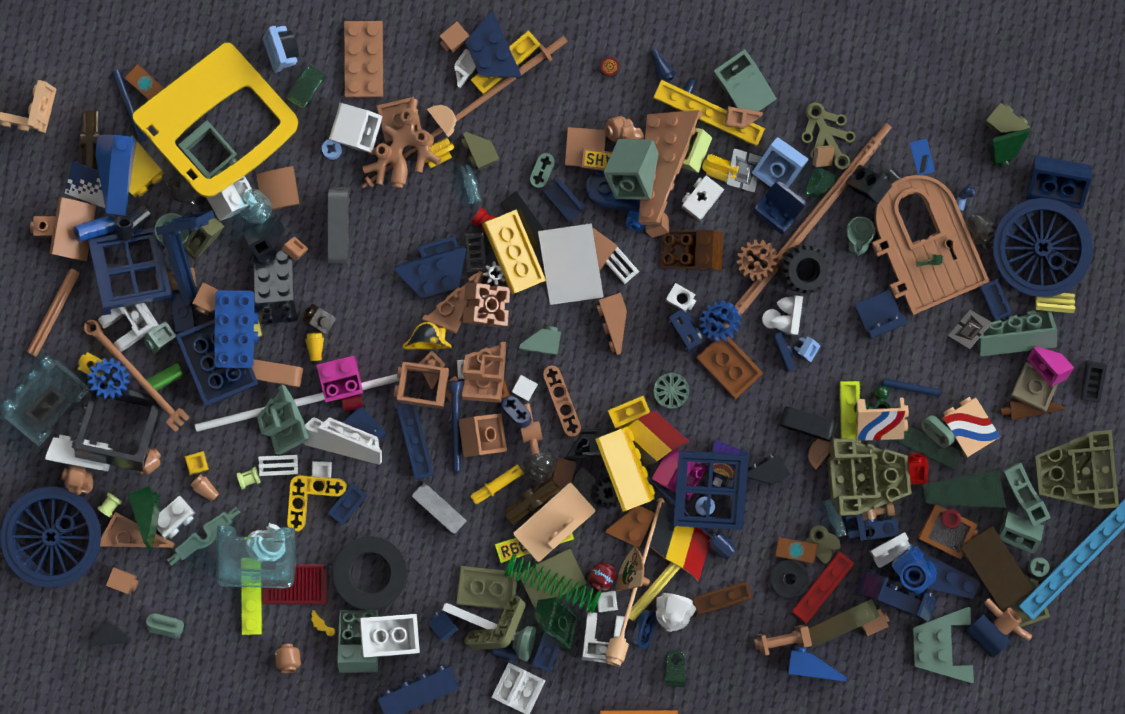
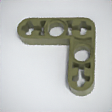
M519 596L511 597L506 603L497 628L473 630L466 635L465 644L472 650L498 649L508 646L512 641L525 609V602Z

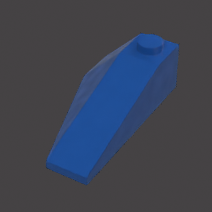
M98 135L95 155L107 214L126 215L137 141L134 137Z

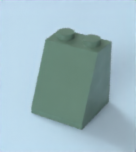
M618 139L604 170V175L615 199H651L659 154L653 139Z

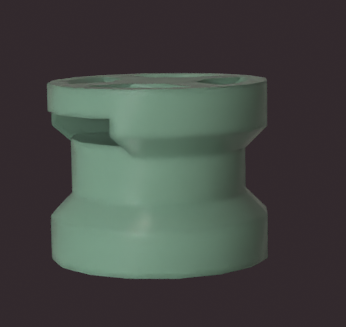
M1033 558L1028 564L1029 573L1035 577L1045 576L1049 571V563L1044 558Z

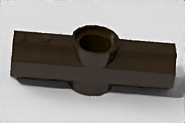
M83 111V132L80 134L82 165L96 170L98 169L95 155L98 135H102L100 132V112Z
M548 477L537 487L524 492L520 496V500L506 509L504 513L513 525H516L527 515L540 510L544 503L557 494L560 489L555 481Z

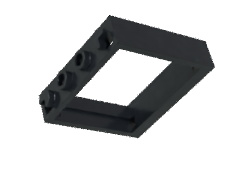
M103 384L100 388L105 390L107 385ZM132 390L121 391V397L115 395L114 400L151 408L137 456L84 445L83 443L98 400L96 397L97 392L89 391L88 406H84L82 414L84 419L83 422H79L77 428L78 437L74 438L72 442L75 457L143 472L163 409L149 394Z

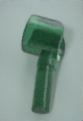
M933 254L932 260L916 262V267L941 265L943 256Z

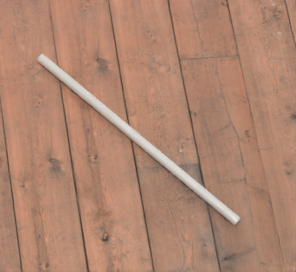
M397 374L362 382V389L366 390L398 382L400 378H397ZM323 392L294 399L297 407L325 400ZM265 407L195 424V428L198 432L254 418Z

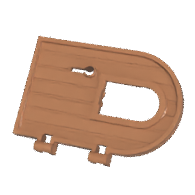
M923 175L906 176L891 183L892 187L879 204H876L874 220L880 239L871 242L876 256L886 253L897 281L889 284L893 297L896 299L904 295L911 314L915 315L990 282L951 191L940 181ZM909 194H917L924 200L937 231L925 240L922 239L913 243L898 209L902 197L904 198ZM947 240L951 242L950 247H952V250L955 254V260H953V257L949 250L950 248L946 246ZM887 241L889 247L882 250L879 243ZM904 283L906 290L900 292L897 286Z

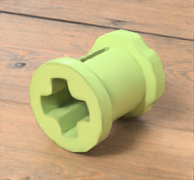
M256 467L242 474L240 472L237 473L242 489H245L247 485L259 484L261 482Z
M108 492L107 498L97 509L112 518V513L119 504H122V501Z

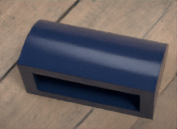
M980 614L965 630L992 658L998 655L1011 642L983 614Z

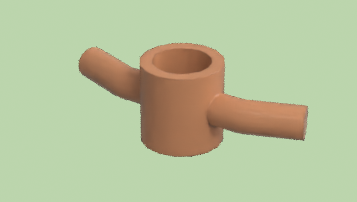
M524 404L530 412L532 421L529 426L521 428L523 442H530L532 457L538 459L540 453L537 441L543 440L539 421L533 422L530 404Z
M990 598L984 602L987 608L997 617L994 620V624L1000 632L1008 635L1013 630L1025 640H1031L1032 634L1019 626L1021 618L1018 613L1011 608H1007L1002 612Z

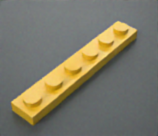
M663 80L660 81L653 97L679 111L700 110L703 113L698 120L754 146L758 145L765 128L755 123H751L744 129L725 126L727 110Z

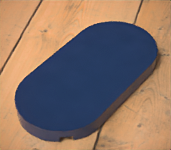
M598 171L588 178L586 195L593 204L600 207L639 212L640 199H615L604 171Z

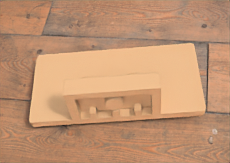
M569 483L518 528L514 535L531 555L540 562L595 512V509L573 484Z

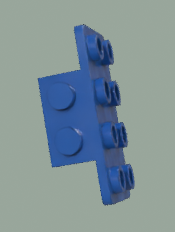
M218 290L215 293L214 364L216 367L251 368L253 366L254 343H258V332H254V324H258V313H254L253 291Z

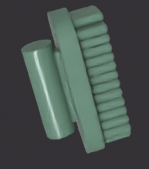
M152 613L146 620L147 630L154 634H161L176 639L183 632L184 623L176 618Z

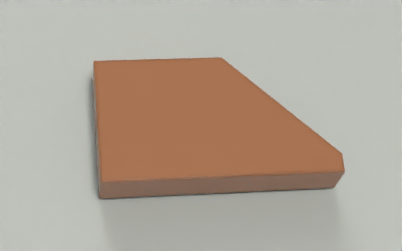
M728 106L725 126L744 129L760 118L763 112Z

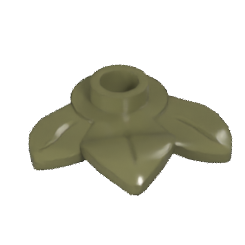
M821 525L813 527L810 531V537L805 540L807 543L817 544L816 556L824 563H828L831 559L832 549L841 548L838 537L829 533ZM818 531L822 532L823 537L821 539L817 538L816 536Z

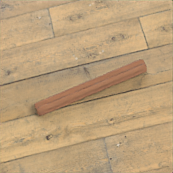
M74 269L68 271L27 350L29 354L33 356L38 355L79 276L78 271Z

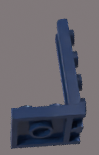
M213 210L173 218L171 222H166L163 226L156 227L157 235L163 234V242L167 247L169 262L172 264L174 279L178 284L180 298L184 306L193 303L197 290L180 233L187 229L189 232L200 229L201 226L209 224L208 221L215 218Z

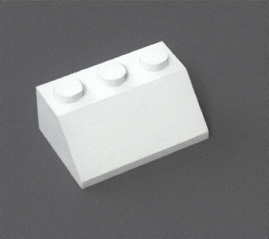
M59 435V438L53 437L46 454V460L109 471L110 465L76 458L72 448L73 441H70L71 437ZM84 440L83 443L84 445L113 451V449L108 448L109 444L97 442V445L89 444L90 440Z

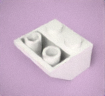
M340 103L329 140L358 151L372 153L383 116Z
M245 176L216 196L207 197L219 221L230 218L259 202Z

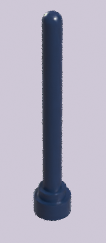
M447 381V389L451 393L453 471L459 473L461 470L460 427L458 420L459 393L463 389V381Z

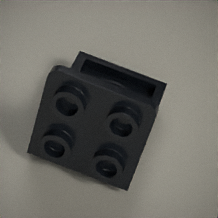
M283 250L270 251L259 258H256L254 255L255 306L259 323L270 325L273 323L297 321L293 258Z

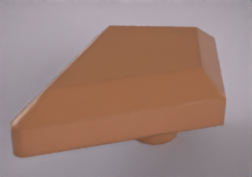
M433 351L419 363L442 368L445 366V363ZM423 373L430 388L433 389L440 375Z

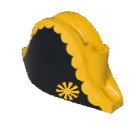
M424 322L415 328L411 338L403 344V348L446 349L451 348V344L445 340V328H439L431 322Z

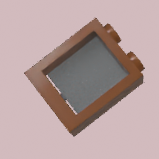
M933 504L917 539L954 558L961 559L965 557L960 546L977 535L978 530L976 527L978 524L961 517L958 527L954 529L945 528L941 523V515L947 509Z

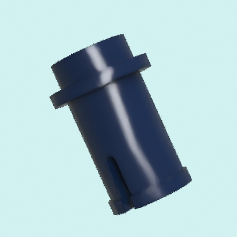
M506 647L494 649L492 654L493 656L508 660V663L515 662L517 658L515 650Z

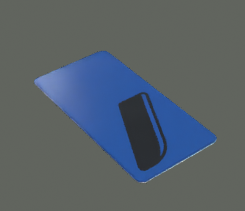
M927 139L911 142L910 146L918 175L934 172L935 169Z

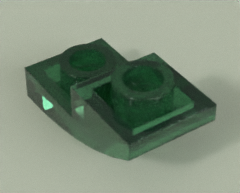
M309 65L291 89L287 99L303 109L313 97L315 89L324 80L325 74Z

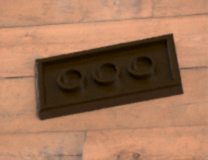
M992 525L960 546L963 554L1001 611L1034 590Z

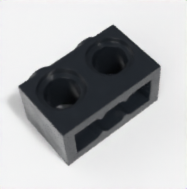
M861 165L855 169L845 182L855 193L877 204L892 187L887 181L888 177L880 171L877 173L870 166L866 168Z

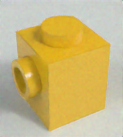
M87 352L86 355L83 354L79 359L78 365L80 366L78 369L86 374L92 373L90 367L96 368V361L102 364V360ZM99 371L97 375L102 376L103 373Z

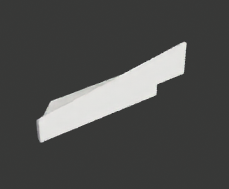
M313 417L305 424L309 440L304 442L305 445L378 465L381 464L382 451L379 448L376 436L330 417L325 422Z

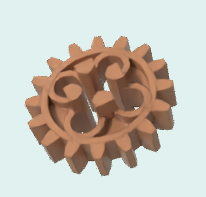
M754 240L753 245L747 242L748 247H741L743 253H738L737 255L741 259L737 261L738 266H740V272H744L745 278L750 276L751 281H754L757 277L760 282L763 276L769 279L768 274L775 273L773 267L778 268V264L775 262L779 260V257L775 255L777 251L775 248L772 249L770 243L766 245L764 240L760 244H758L757 240ZM753 253L757 260L761 259L763 264L768 266L762 268L761 264L758 261L755 262L748 254Z

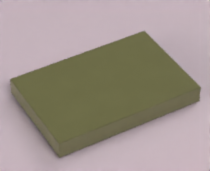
M571 549L539 563L533 579L534 582L539 571L544 566L540 585L547 572L551 569L547 588L557 572L558 579L554 590L565 575V582L561 593L571 578L570 591H572L578 581L579 587L587 584ZM533 567L529 568L526 579ZM526 570L524 571L523 575H522L521 578H520L521 581H522V583H523V580H524V576H525ZM533 570L524 587L534 608H537L558 597L562 582L554 596L551 597L555 579L547 593L544 594L548 576L540 590L537 591L541 573L533 587L530 588ZM568 585V587L566 588L564 594L567 593L568 588H569V585Z
M460 566L456 604L504 609L508 600L516 596V577L518 572H515L513 577L509 579V574L507 577L504 576L505 570Z

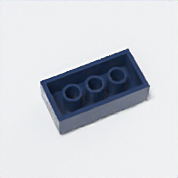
M444 664L435 668V673L428 675V672L417 676L416 682L411 683L408 680L398 685V690L393 691L391 688L380 693L381 697L378 698L383 713L403 714L459 689L460 686L451 666L446 667Z

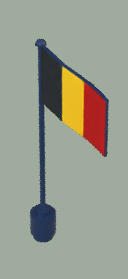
M657 410L641 416L628 426V429L633 433V443L641 454L640 461L644 467L657 462L676 447L690 442L687 437ZM647 477L650 484L675 505V500L650 477ZM684 509V515H686V516H691V515ZM700 528L710 537L708 542L711 544L708 547L721 559L724 558L727 561L737 550L734 547L735 544L724 534L720 533L718 535L715 532L712 535L706 528Z

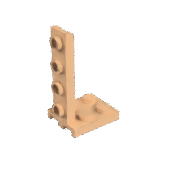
M38 80L37 85L33 88V102L28 108L29 118L0 112V125L11 127L12 124L18 126L17 129L29 131L30 128L46 133L56 88L45 81Z

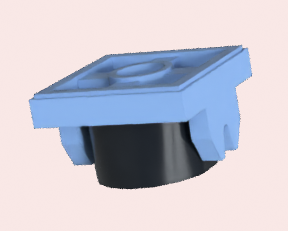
M286 26L269 27L262 39L273 71L276 73L282 71L283 68L295 65L298 62L299 50L294 34L291 30L287 31Z

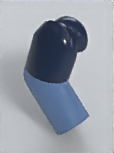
M965 186L957 196L956 202L961 212L964 211L967 196L974 197L976 191L974 187Z

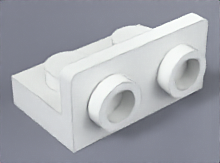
M178 496L159 513L157 529L163 538L169 536L171 539L179 532L178 528L182 524L186 526L194 519L192 516L195 512L181 496Z
M904 532L869 551L876 565L880 568L893 561L895 557L910 545L907 541L908 537Z

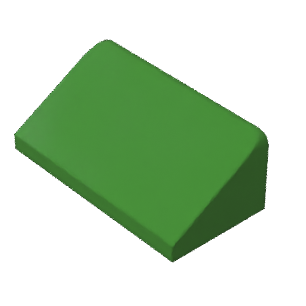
M176 363L147 379V381L158 391L185 374L180 365Z

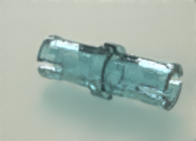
M471 164L465 165L466 169L464 166L460 167L459 169L464 180L463 187L467 190L470 204H475V199L477 203L481 202L482 199L477 188L478 181L474 178Z
M831 499L824 501L823 504L829 516L828 521L831 522L835 535L838 538L847 535L848 532L842 520L843 516L838 515L835 503H832Z

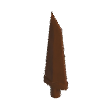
M1009 401V407L1000 408V414L1010 415V420L1045 414L1018 401ZM1050 403L1045 413L1065 410L1066 408L1057 403Z

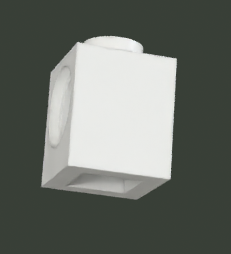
M675 283L666 302L686 312L687 309L691 310L696 302L693 299L695 294ZM679 294L686 295L687 302L680 304L677 301V296Z

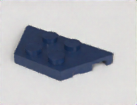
M492 11L465 41L480 77H516V79L522 78L521 73Z
M464 245L396 265L394 269L421 298L436 295L459 287L466 248Z

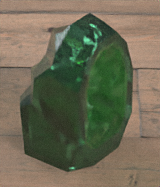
M818 167L813 171L808 180L807 194L813 198L819 197L829 187L834 185L837 176Z

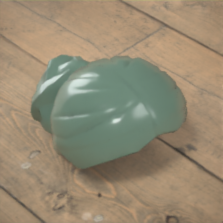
M856 217L850 220L847 225V237L850 241L849 251L854 255L860 256L865 253L875 235V225L869 218Z

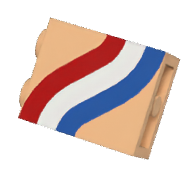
M970 397L961 401V406L956 410L952 407L943 412L945 416L941 418L953 432L965 458L1000 438L977 398L971 400Z
M900 398L899 408L866 409L865 399H857V440L904 439V431H908V421L905 417L909 415L908 405H904V398Z

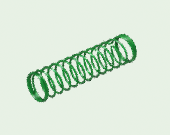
M512 554V557L505 570L504 576L507 577L509 574V579H511L514 573L516 572L518 566L520 565L516 577V582L520 580L525 569L527 568L523 580V585H525L534 570L530 583V588L533 587L541 573L537 586V591L540 590L548 576L544 589V594L547 593L555 579L551 592V597L554 596L559 585L562 582L558 595V600L561 599L562 595L564 594L566 588L569 585L565 598V603L568 602L569 598L571 597L573 591L576 588L572 601V606H574L581 592L583 591L579 604V609H581L588 595L590 594L586 607V612H588V610L590 609L589 613L593 614L595 607L598 603V600L600 598V595L602 593L601 591H598L595 594L593 600L590 603L593 588L589 590L585 599L583 600L586 590V585H584L580 590L578 596L576 597L579 587L578 581L573 587L571 593L569 594L572 584L571 578L565 586L563 592L561 593L565 582V575L561 578L556 589L554 590L558 579V572L554 575L553 579L551 580L547 588L551 576V569L547 572L545 578L543 579L540 585L544 573V566L541 568L533 582L538 564L536 563L526 579L531 561L529 560L519 576L524 558L522 557L520 559L519 563L517 564L515 570L512 573L517 557L516 554Z

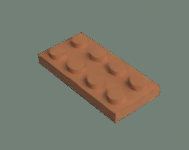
M344 21L345 98L383 97V21Z

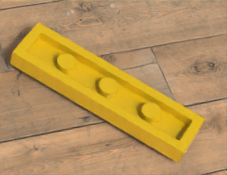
M529 30L514 42L509 48L517 66L534 53L541 44ZM478 73L471 81L484 95L503 78H482Z

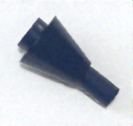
M656 48L651 50L650 53L655 61L659 82L661 80L665 82L671 81L676 72L661 58Z

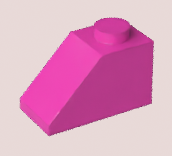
M1037 346L1033 348L1027 358L1028 362L1050 387L1066 380L1074 369L1061 353Z

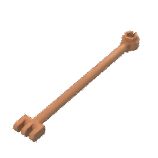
M88 320L87 322L91 325H96V330L92 331V326L85 323V332L96 337L121 362L120 364L123 367L126 366V370L170 416L166 423L176 432L179 428L175 422L182 426L184 422L180 419V416L186 421L189 419V416L181 408L175 411L102 333L101 325L98 321Z

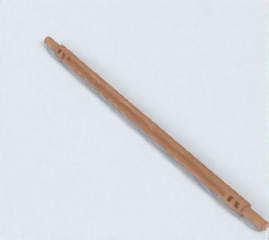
M886 123L877 135L869 140L776 254L779 257V260L775 261L778 267L782 266L779 262L780 259H784L783 254L785 252L788 253L789 248H795V245H799L846 188L847 184L845 182L859 165L864 166L881 145L882 139L892 128L889 124ZM773 267V270L776 273L779 269ZM769 273V279L763 276L762 281L759 282L757 278L735 304L740 315L744 313L775 273ZM725 321L722 323L726 328L730 326Z

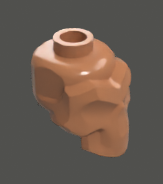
M617 116L608 119L604 128L605 135L615 143H617L618 139H644L641 129L635 128L630 119Z
M70 464L67 469H63L61 480H64V485L68 491L80 495L82 492L88 494L93 489L91 472H87L85 467Z

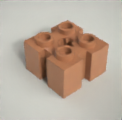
M480 283L467 284L465 286L464 300H468L469 303L468 307H464L463 323L483 324V326L490 327L508 326L509 311L504 309L505 304L509 303L510 288L501 286L490 287V285Z

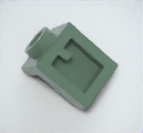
M165 321L146 334L144 343L149 350L156 354L160 348L175 340L176 334Z

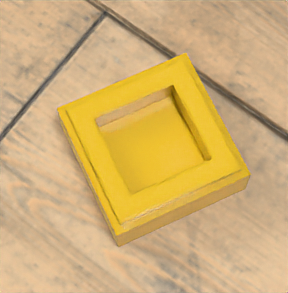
M204 451L185 456L190 475L209 470Z

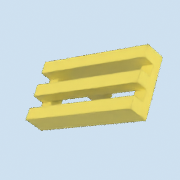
M1062 293L1051 297L1035 296L1036 310L1074 313L1075 294Z

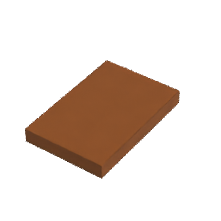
M729 336L726 342L722 338L719 343L714 340L696 357L735 400L763 374Z

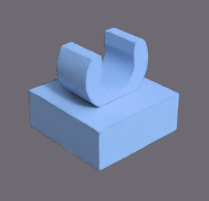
M809 337L806 339L800 338L799 340L803 342L802 347L798 348L795 346L794 349L804 359L811 362L820 345Z

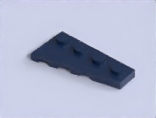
M924 553L922 557L927 562L931 561L937 568L936 581L928 586L927 589L970 599L974 598L981 581ZM899 575L895 580L896 582H901Z

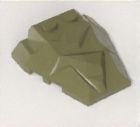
M1112 430L1090 432L1035 456L1039 495L1098 509L1119 507Z
M852 438L832 439L830 446L831 457L828 458L827 463L831 501L835 503V509L839 516L859 515L911 494L907 455L887 449L875 448L871 444H862Z

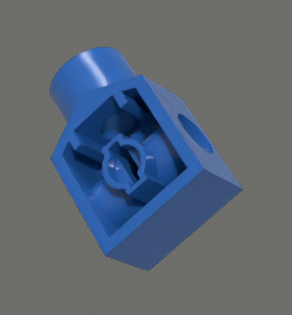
M911 544L894 558L892 567L899 575L902 584L919 595L936 581L937 568L931 561L927 562L922 557L924 553L919 547L916 546L914 548Z

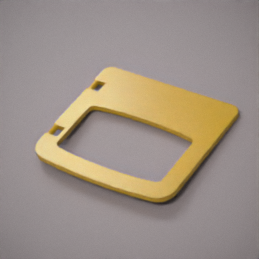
M231 43L222 44L133 114V121L139 129L146 134L171 165L187 180L190 186L199 195L204 197L216 196L259 166L296 132L298 126V119L294 112ZM249 87L279 119L280 125L235 164L213 178L207 179L176 146L175 141L194 122L221 101L240 89ZM151 125L158 132L155 136L147 129ZM189 170H192L197 176L195 180H192L187 174Z

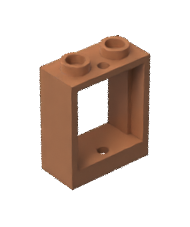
M403 362L402 367H398L397 378H400L399 386H395L394 397H397L398 403L443 409L449 368ZM407 370L440 375L436 401L403 397Z

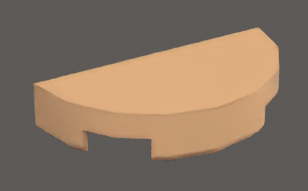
M443 105L427 109L449 137L454 132L457 121L453 111Z

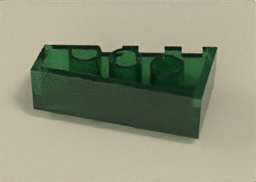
M999 470L920 485L924 504L1006 508Z

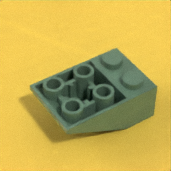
M745 49L713 71V76L736 108L759 112L777 99L759 68Z
M340 610L338 638L339 673L378 672V656H362L360 618L378 617V610Z

